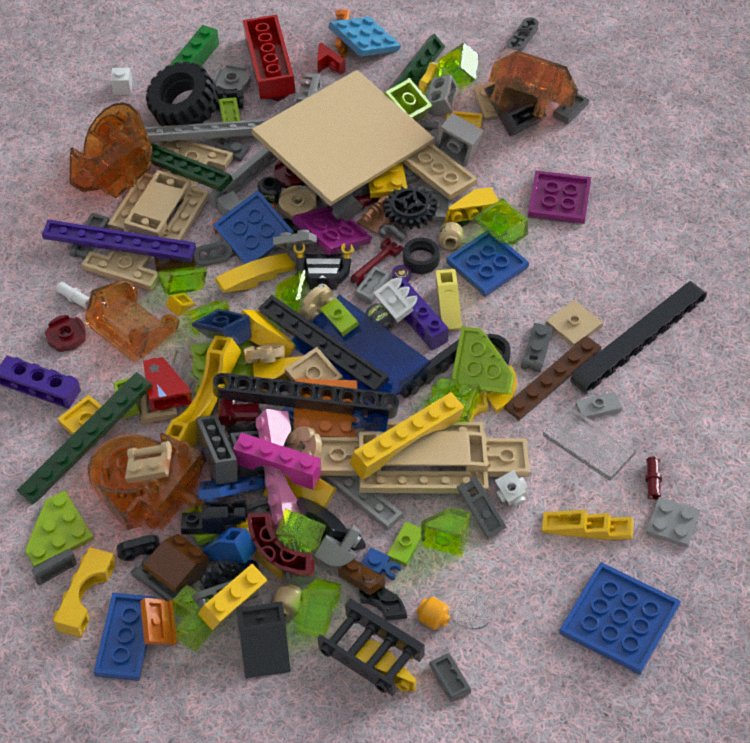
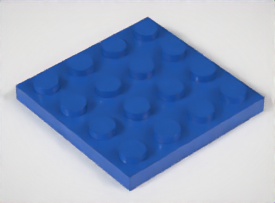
M600 562L561 626L559 634L641 675L677 612L681 601Z

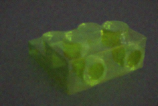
M439 378L437 384L432 385V396L430 400H426L425 408L452 392L464 406L462 415L457 422H469L481 392L479 385L460 384L458 379Z

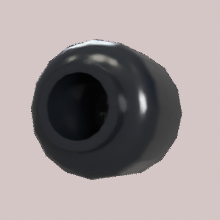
M265 177L258 182L257 190L271 205L279 202L282 185L277 178Z

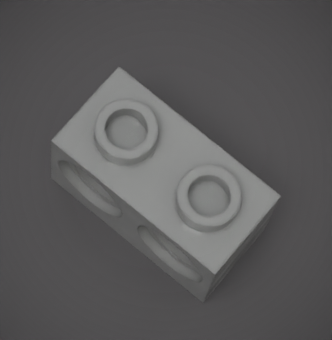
M452 75L433 78L431 81L427 99L433 105L429 110L433 116L453 112L459 87Z

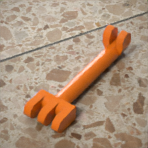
M340 9L335 11V15L338 20H348L350 11ZM337 37L335 38V46L339 55L345 58L348 52L347 46Z

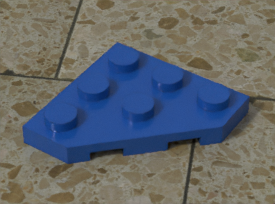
M264 475L237 478L238 481L228 484L216 485L215 481H201L198 490L199 499H204V502L217 501L218 497H233L240 495V492L261 490V487L265 486Z

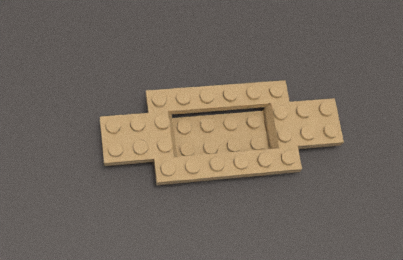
M358 421V437H321L320 476H359L350 466L353 452L402 421ZM456 422L444 430L429 433L414 441L392 457L384 466H466V471H381L380 468L363 480L359 476L360 493H459L457 486L462 483H468L470 478L476 476L488 494V477H502L512 470L515 471L518 477H529L527 439L486 438L483 422ZM475 489L469 491V494H478Z

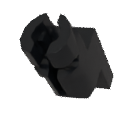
M229 500L202 502L201 512L182 513L181 535L221 534L225 531L226 525L246 523V500H235L233 504Z

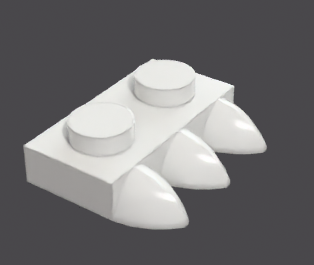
M402 278L391 279L374 292L375 297L388 310L397 323L413 311L417 301V296L406 298L409 293V287L399 288Z

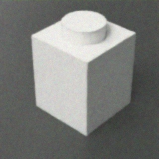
M112 68L111 86L113 95H131L132 76L130 68Z

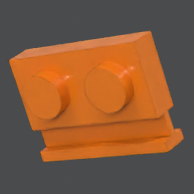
M142 599L140 603L144 644H167L170 646L177 644L173 600Z

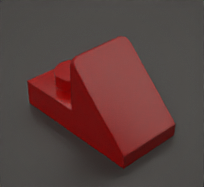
M322 42L319 43L317 57L318 73L328 66L331 71H336L340 75L345 73V59Z

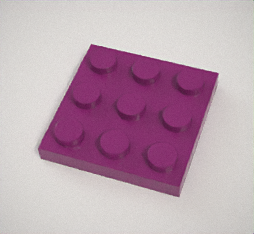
M535 170L528 217L585 224L592 177Z
M331 206L294 215L292 220L300 230H309L310 233L317 235L316 244L328 255L341 252L343 243H345V250L351 249V244L355 248L370 244L372 236L354 220L350 219L347 223L342 218L338 220L331 213L333 210Z

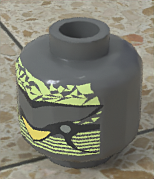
M381 303L372 304L367 308L365 321L375 332H387L393 327L394 318Z

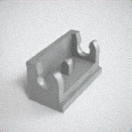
M320 74L303 75V79H309L311 82H301L296 104L321 90Z

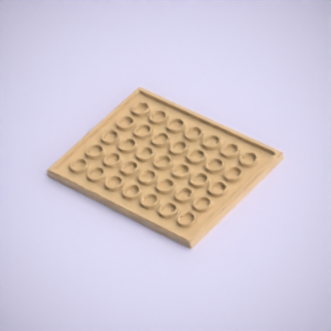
M358 70L263 122L251 131V134L329 206L430 145L435 139Z

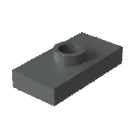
M573 92L553 112V117L569 124L589 104V99Z
M69 548L55 557L48 558L44 563L33 568L31 571L34 580L40 586L74 567L77 563L74 553Z
M450 653L429 662V667L450 702L471 693L470 686Z

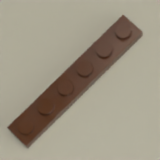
M585 336L505 404L504 409L520 421L570 378L578 368L599 353L601 346L588 336Z

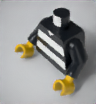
M302 243L303 250L297 251L296 244H294L293 250L297 254V273L304 283L309 284V289H314L317 286L323 288V285H326L331 290H337L338 284H341L349 276L351 266L350 255L354 252L352 244L348 252L345 251V243L342 244L341 250L344 253V258H342V254H305V257H303L305 245Z

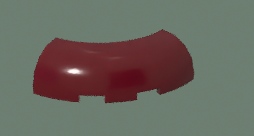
M248 513V528L251 538L260 554L268 562L286 573L301 577H313L315 561L311 553L298 552L281 544L276 538L274 522L270 513Z

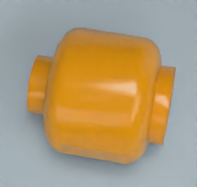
M436 597L424 598L416 611L418 621L431 630H437L441 626L445 628L451 618L448 615L449 606Z

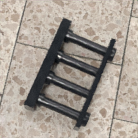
M350 598L345 604L347 618L332 637L327 639L321 634L318 636L319 650L323 655L333 657L373 683L380 692H387L393 696L395 694V682L393 679L409 659H415L418 662L422 660L425 656V645ZM358 623L365 627L364 632L348 651L337 645L353 624ZM372 635L379 636L384 642L367 663L355 657ZM391 647L398 648L402 651V654L385 675L374 669Z

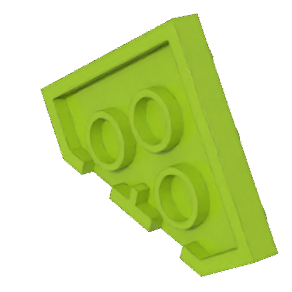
M461 326L450 386L511 395L514 374L481 328Z
M65 490L45 500L26 546L25 552L34 568L44 563L48 558L55 557L69 548L73 551L94 540L92 533Z

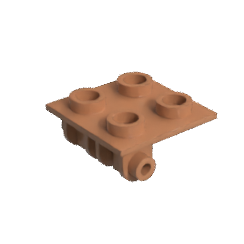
M387 195L381 196L378 202L374 203L357 221L358 224L377 235L381 225L395 224V221L389 223V218L385 217L384 204L385 198H388ZM387 235L384 239L390 238L392 235Z

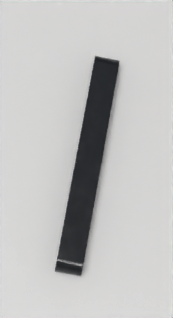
M689 281L578 368L571 376L570 382L587 395L591 388H596L605 377L608 378L616 372L615 369L619 366L622 367L630 361V357L640 353L645 345H650L655 341L660 333L663 334L670 329V325L677 323L685 317L683 316L685 313H690L695 309L700 301L703 302L707 293L692 281Z
M218 373L213 378L214 395L217 398L384 419L394 418L399 407L398 397L395 394L229 373ZM225 384L226 387L220 388L218 385ZM244 386V387H247L248 389H246V390H240V389H238V388ZM266 389L268 392L262 393L260 390ZM286 391L289 395H282L280 393ZM308 394L310 397L304 398L301 395ZM326 396H327V397H330L331 400H327V401H326V400H323L322 397H326ZM344 399H349V400H351L352 402H351V403H345L343 400H344ZM364 402H371L373 405L368 406ZM391 404L393 408H387L385 405Z

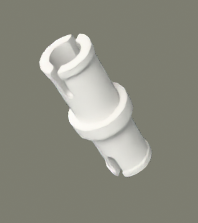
M60 282L56 287L57 293L65 296L69 302L76 303L86 310L93 304L92 298L87 297L81 293L80 289L72 288L65 282Z

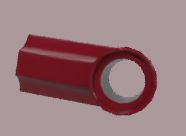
M226 399L219 401L218 419L221 425L232 426L236 421H256V418L260 415L259 403H237L235 400Z

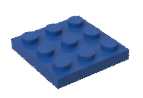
M259 190L213 223L216 231L231 246L232 250L244 264L261 259L277 248V246L273 245V237H278L280 233L285 232L294 234L293 230Z
M490 229L446 258V263L485 297L529 267V262Z

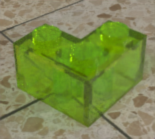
M285 508L275 535L279 536V541L289 545L293 541L300 544L299 549L311 553L312 549L317 550L326 525Z
M316 578L311 584H308L306 589L302 590L300 596L302 608L296 616L298 632L316 637L320 634L325 636L328 633L332 612L339 603L342 584Z
M186 585L172 600L175 613L184 618L176 627L178 641L196 652L214 630L197 614L200 608L192 598V595L197 593V591Z

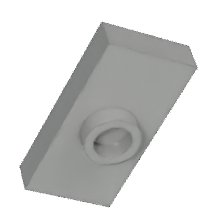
M374 266L355 290L354 296L372 304L376 299L374 292L391 279V273Z
M615 392L577 400L575 404L582 421L622 411Z

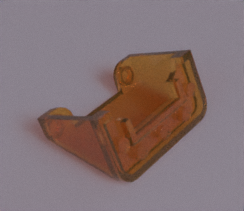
M125 279L91 290L85 319L87 325L127 358L137 361L145 357L175 333L180 320L172 314H166L162 317L161 321L136 302L138 296L137 288Z

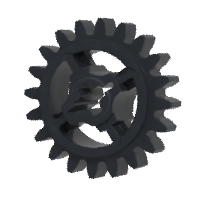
M409 185L405 189L401 186L400 191L394 189V194L389 193L388 198H385V217L389 218V223L395 221V227L402 225V229H404L406 226H409L410 230H412L413 226H416L419 229L420 224L427 226V220L433 221V216H436L437 203L435 202V197H432V192L426 193V188L419 190V186L412 188Z

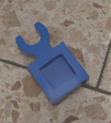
M370 548L361 564L379 575L382 572L386 573V576L391 580L396 579V575L390 572L392 569L401 571L399 563H389L390 556L373 548Z

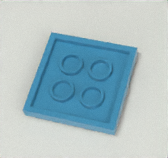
M371 17L332 21L328 27L360 57L396 52L401 47L395 38L390 36Z

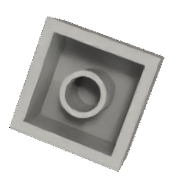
M451 113L440 128L436 147L458 164L466 167L476 155L484 131Z

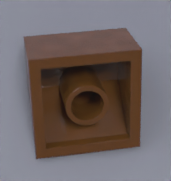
M176 534L163 540L145 561L143 568L175 592L200 580L204 576L210 557L187 541L185 537Z

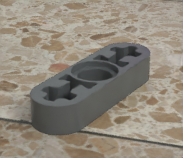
M528 17L524 19L509 39L507 51L510 54H520L535 35L539 25L536 18ZM520 35H525V36H527V37H526V38H520L519 36H520Z

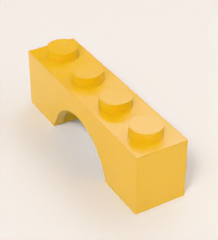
M89 547L87 553L83 554L80 560V567L72 576L71 586L68 591L64 592L62 604L53 615L56 631L79 638L82 637L90 621L88 610L81 604L82 597L91 586L108 582L116 566L113 553Z

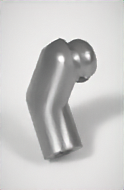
M383 224L378 230V235L382 238H385L387 235H394L402 242L407 237V234L398 226L395 227V224Z

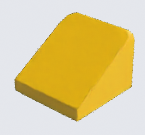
M185 293L169 295L166 307L177 317L196 305Z

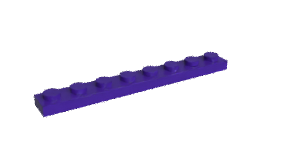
M49 219L42 233L43 239L190 263L196 249L195 242Z

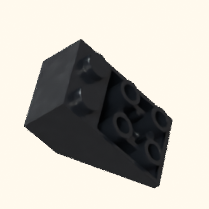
M516 74L484 89L509 136L540 123L547 116L539 100Z
M275 602L237 608L236 614L245 679L291 672L283 603Z

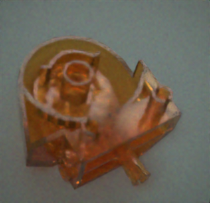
M506 48L496 57L488 81L496 83L490 99L491 102H495L498 95L496 103L501 104L505 89L509 87L537 96L532 115L537 116L540 109L538 117L541 118L544 117L548 100L572 108L578 92V88L567 66L511 48Z
M115 103L105 108L94 119L85 137L83 153L73 147L70 148V185L81 192L101 189L106 195H111L114 198L120 196L128 188H134V185H137V180L151 169L153 150L137 109L128 103Z
M163 432L160 433L161 442L139 434H122L107 440L93 453L87 468L89 481L103 504L126 530L141 527L145 522L151 529L158 528L163 531L184 503L194 509L199 508L196 504L200 506L202 503V499H199L198 495L192 493L204 465L201 451L189 446L187 442L179 441ZM169 441L172 453L168 477L128 484L125 480L128 463L127 450L129 448L141 449L161 445L162 442ZM161 453L139 457L138 460L161 456Z

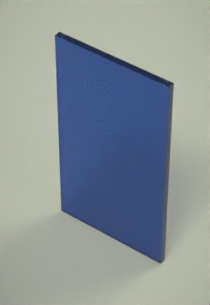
M339 294L336 298L358 321L359 326L345 336H342L322 312L311 322L388 375L389 381L378 392L392 393L398 396L431 363L430 360ZM295 337L291 340L296 345L295 349L302 355L312 350ZM332 364L343 376L342 380H355L347 373L339 369L337 366ZM357 381V389L369 390ZM364 402L368 406L373 405L371 402Z

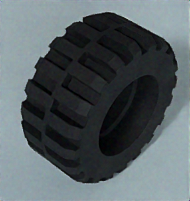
M183 61V63L176 62L172 66H166L163 71L160 70L157 76L152 78L150 81L151 85H148L146 105L161 126L202 124L211 118V114L217 108L215 105H218L219 93L208 72L194 62ZM193 90L184 101L172 104L178 95Z

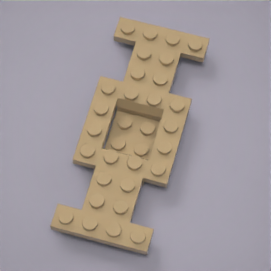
M161 141L159 144L160 147L225 171L233 159V153L193 141ZM165 169L162 171L157 170L155 175L141 172L109 221L108 227L113 230L183 241L209 199V191L196 188L197 182ZM183 201L167 226V219L177 203ZM111 250L108 256L90 251L81 264L82 270L149 291L153 290L160 279L159 272L146 268L152 256Z

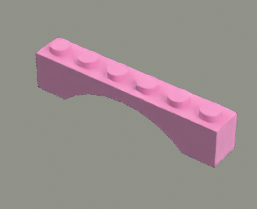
M264 410L256 418L259 438L284 446L285 440L291 431L288 411ZM262 465L265 472L268 504L271 510V518L274 522L275 534L299 535L307 528V521L299 510L296 503L297 498L289 487L285 473L277 468Z

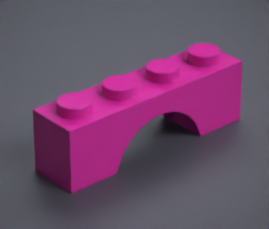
M241 433L233 447L237 465L251 470L261 465L271 466L284 472L294 484L312 490L321 475V458L251 435Z

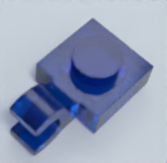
M359 411L352 412V417L358 418L360 422H352L351 428H365L367 431H387L388 417H384L382 414H372L365 417Z

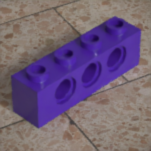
M402 277L399 288H410L406 298L417 296L413 311L404 318L405 321L431 350L447 343L449 328L405 278Z
M7 355L0 364V385L70 409L81 391L79 381L75 377L60 374L52 369H45L35 363L25 362L18 357L14 358Z

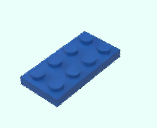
M112 592L94 668L95 677L140 681L148 645L144 644L140 601L144 598L156 599V597Z

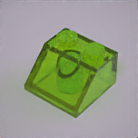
M462 43L439 58L436 78L452 75L457 85L463 87L473 83L476 79L479 54L466 43Z
M504 198L473 217L475 222L501 243L515 244L528 235V219Z
M448 508L422 520L421 546L463 557L470 536L471 513L462 509Z

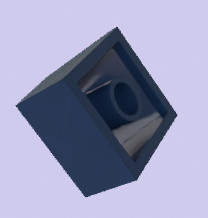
M217 309L192 323V327L211 339H214L215 335L233 338L237 346L243 345L245 341L252 338L249 315Z

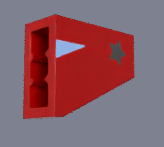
M164 357L143 360L145 378L153 386L148 391L151 412L186 406L192 403L189 387Z

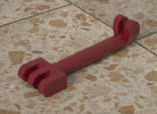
M387 238L380 244L382 251L351 276L350 282L353 284L356 282V286L359 287L364 280L365 274L389 254L393 257L399 255L404 247L398 246L396 242H392V240Z

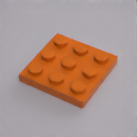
M295 378V382L357 389V381ZM308 394L301 395L304 398L310 397ZM322 397L323 400H331L330 397ZM344 399V400H343L345 403H351V402H352V401L349 400V399ZM294 408L293 431L298 427L305 426L313 428L320 437H356L357 415Z

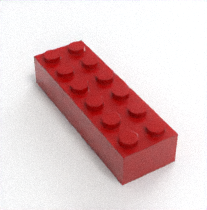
M277 14L243 20L245 40L260 99L296 94L294 74Z

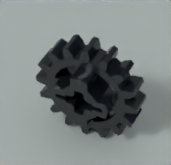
M227 560L225 564H222L220 561L218 566H211L210 572H204L206 578L200 579L202 585L199 588L202 591L232 581L244 571V568L237 561L231 563L230 560Z

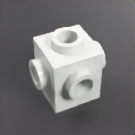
M514 470L495 480L499 488L497 494L502 503L506 501L509 506L512 504L517 506L526 500L525 497L528 496L526 489L529 487L523 477L518 478Z

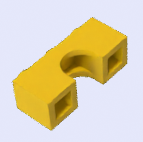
M251 564L204 604L197 614L214 630L243 602L245 603L260 590L267 579Z

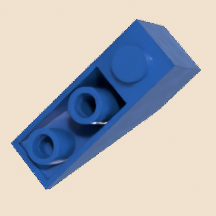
M230 527L206 543L201 550L210 557L209 560L222 562L230 560L231 562L237 561L238 563L245 564L250 560L257 548L247 529Z

